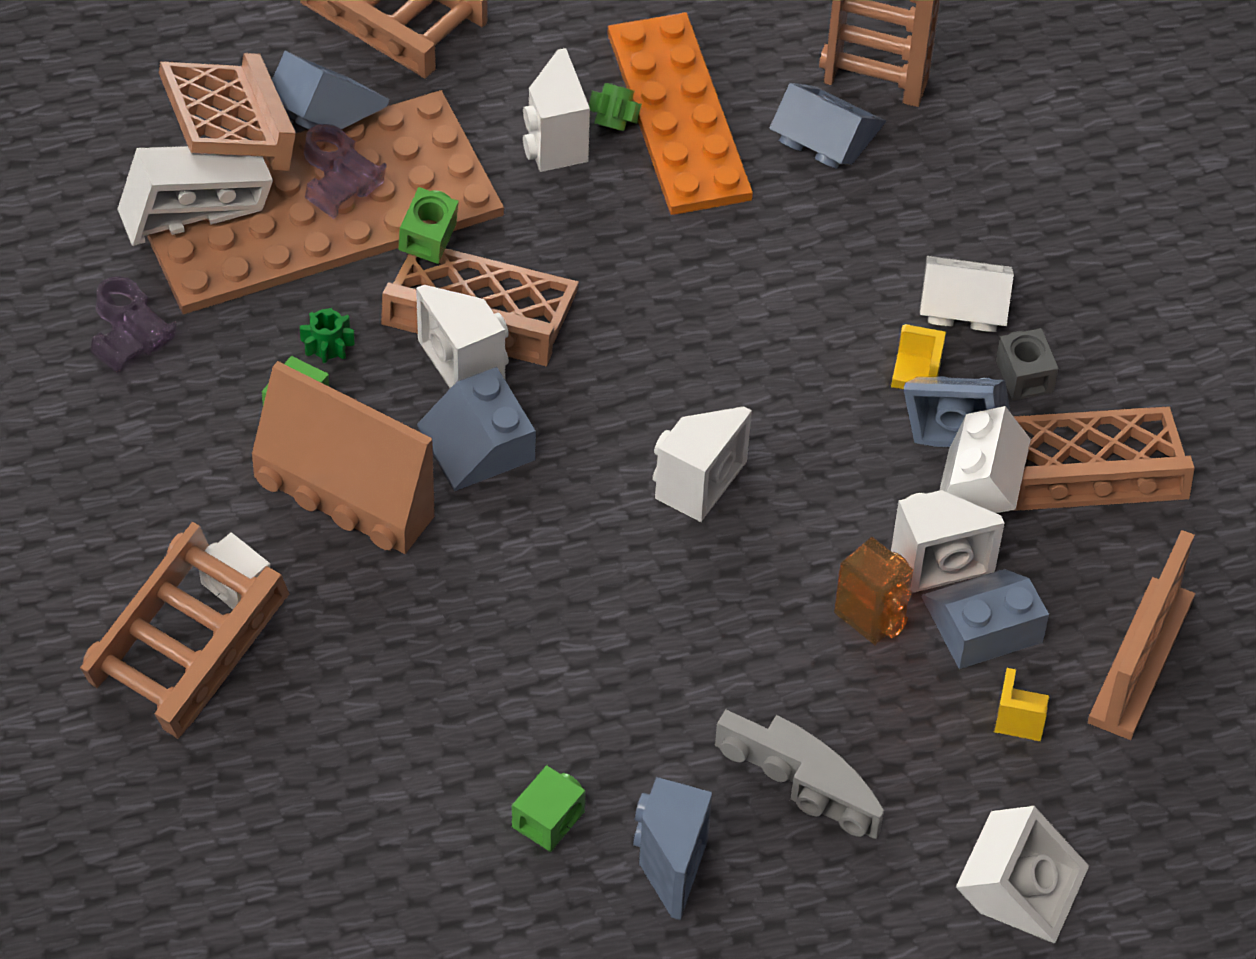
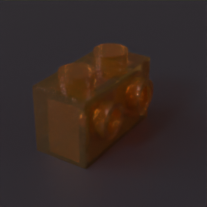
M870 537L840 564L834 613L874 645L886 635L889 638H894L901 632L908 620L906 611L908 601L912 595L910 587L913 568L909 566L902 555L891 552L875 538Z

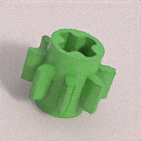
M608 83L604 84L602 93L592 91L588 105L590 111L597 113L594 123L621 131L625 130L627 121L637 123L642 104L632 101L635 91Z

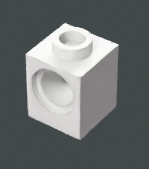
M232 532L219 543H213L205 550L208 554L250 579L258 577L266 566L270 567V563ZM199 570L201 584L234 609L241 600V595Z

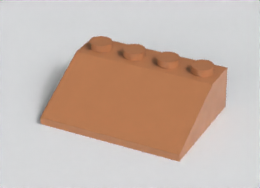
M279 361L276 362L272 367L252 451L254 477L262 487L271 492H276L279 489L291 495L302 508L308 511L318 509L328 514L339 527L348 531L355 528L367 534L373 543L381 549L391 550L394 548L406 554L435 517L432 438Z

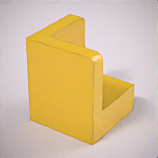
M903 325L891 387L904 389L905 383L916 377H938L946 332Z
M1007 668L994 732L1041 741L1048 710L1049 695L1014 689L1016 669Z

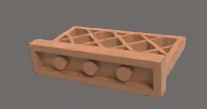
M244 53L242 66L160 62L159 75L191 153L267 156L272 170L289 171L296 133L260 54ZM186 95L192 96L198 100L192 99ZM211 106H214V107H216V108H219V109H221V110H223V111H219V110H217V109H215V108H213V107H211ZM194 115H198L202 118H205L206 120L200 119ZM236 117H239V118H241V119H243V120H246V121H248V122H244V121H242V120H240V119H237ZM219 126L225 127L231 131H227ZM203 135H206V136H208V137H210V138H199V137H201V136H203Z
M445 248L439 262L441 265L423 270L418 264L420 257L408 254L394 283L388 282L383 291L381 324L418 334L416 289L409 287L419 284L435 287L432 280L448 276L454 284L441 287L440 289L476 297L472 291L489 286L494 294L482 299L486 301L494 314L500 313L506 322L509 335L505 338V350L508 357L547 366L552 355L553 344L571 307L579 282ZM469 267L479 270L481 276L463 280L458 271ZM512 278L519 280L523 286L505 291L499 281ZM552 288L564 291L562 297L546 301L540 292ZM530 296L536 305L519 309L513 301ZM499 305H503L508 312L492 308ZM544 315L550 323L532 318Z
M1170 407L1014 416L1023 429L1034 435L1030 440L1026 459L1039 465L1024 467L1016 509L1014 511L1190 498L1194 465L1191 456H1185ZM1162 420L1164 429L1156 436L1139 426L1144 421ZM1100 424H1112L1121 431L1114 438H1111L1096 430V428ZM1068 426L1078 434L1068 441L1053 433V431L1057 427ZM1131 436L1143 442L1146 446L1138 452L1123 443ZM1088 439L1103 447V449L1095 455L1079 446ZM1045 442L1060 451L1051 458L1036 450V448ZM1156 450L1169 456L1164 458H1150V456ZM1112 453H1115L1118 456L1126 459L1118 461H1106V459ZM1069 456L1083 462L1062 464V462Z
M1181 530L1160 578L1152 577L1091 710L1088 724L1126 739H1132L1194 600V592L1180 588L1194 534Z

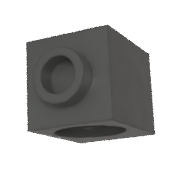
M1042 328L1030 331H1015L1009 335L1000 336L996 362L1012 401L1054 393L1059 368Z

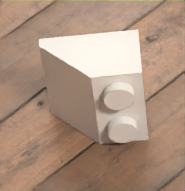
M566 48L559 49L529 87V106L523 107L524 121L529 131V134L523 135L524 150L528 160H536L540 172L588 162L590 108Z
M927 256L920 315L928 316V323L935 325L953 326L954 319L971 321V329L996 332L997 325L1007 326L1014 276L1012 267Z
M427 285L417 287L418 341L449 388L457 381L495 367L499 369L505 379V365L509 362L505 350V338L508 337L509 332L500 313L494 314L482 298Z
M1006 406L966 414L949 448L940 490L994 513L1016 509L1031 440Z
M738 407L681 417L671 431L665 430L659 437L654 449V453L658 455L657 467L653 474V481L656 482L655 499L702 522L747 462L752 410L746 407Z
M943 490L928 494L916 493L906 499L899 500L891 552L909 594L995 572L1004 528L1002 516Z
M1035 806L991 811L956 888L981 914L1055 943L1089 865Z

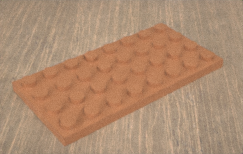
M442 90L387 106L337 132L321 126L319 132L309 129L296 133L289 171L272 170L267 156H263L273 182L262 211L215 224H210L208 219L183 225L185 232L171 235L168 229L149 234L147 237L182 314H187L397 249L399 247L400 226L418 187L429 191H441L452 199L459 201L457 224L453 231L504 216V206ZM425 220V221H423L424 223H427V224H436V223H437V222H435V221H433V220Z

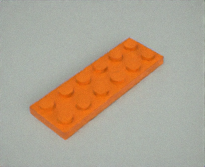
M687 12L609 25L608 36L626 88L635 91L632 101L642 104L638 123L670 215L752 201V189Z

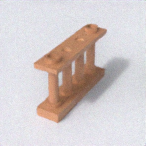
M300 0L308 8L423 78L429 76L436 69L435 45L467 18L481 27L487 24V0H437L451 8V10L424 34H418L405 25L433 0H409L392 16L386 15L374 7L381 0Z
M833 0L828 44H825L819 63V68L825 69L824 83L832 85L838 68L899 83L898 88L905 89L903 103L919 107L930 75L940 0H910V2L916 3V7L912 6L911 10L871 0ZM850 12L906 26V31L912 32V36L908 35L907 39L848 25L846 24L847 13ZM844 41L902 55V60L908 61V64L899 67L844 53Z
M194 522L189 525L184 533H179L174 537L168 547L165 558L102 640L91 645L80 667L88 682L96 688L110 675L157 705L155 715L163 730L176 738H179L194 722L289 595L282 575L270 567L266 566L258 577L250 579L205 552L209 545L201 527ZM193 566L241 595V600L230 614L222 615L177 588ZM165 602L213 631V637L203 650L195 652L149 624ZM137 639L186 668L185 674L175 687L167 689L121 661Z

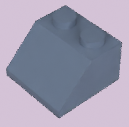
M284 51L272 78V82L288 117L296 120L297 124L315 132H319L321 126L337 132L387 107L390 100L347 76L287 51Z
M789 83L769 129L781 134L779 139L781 143L799 151H802L803 146H806L817 152L816 160L833 168H838L840 163L852 165L886 123V120L816 86Z
M497 367L457 381L417 423L420 433L432 438L433 455L454 491L535 461L536 431Z
M944 376L916 377L904 385V394L914 443L950 447L966 414L1003 406L1010 410L1005 380L948 378Z
M1003 569L922 595V599L959 669L1043 643L1049 613L1031 580L1025 576Z
M656 777L650 795L642 793L635 814V821L639 823L633 845L640 847L639 864L670 916L681 920L708 841L712 792Z

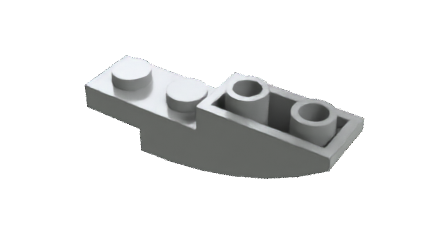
M725 709L717 722L715 746L719 747L727 758L735 762L749 761L761 767L764 773L775 781L785 782L789 780L793 782L791 800L795 801L803 812L811 816L823 814L834 819L851 835L863 836L865 834L877 839L881 831L884 810L871 789L841 756L818 738L778 715L775 716L767 729Z

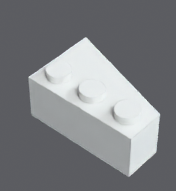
M188 146L137 148L120 199L118 212L130 242L134 246L145 243L144 236L169 229L171 235L185 232L183 225L208 219L210 224H215L262 211L273 179L263 156L191 153Z

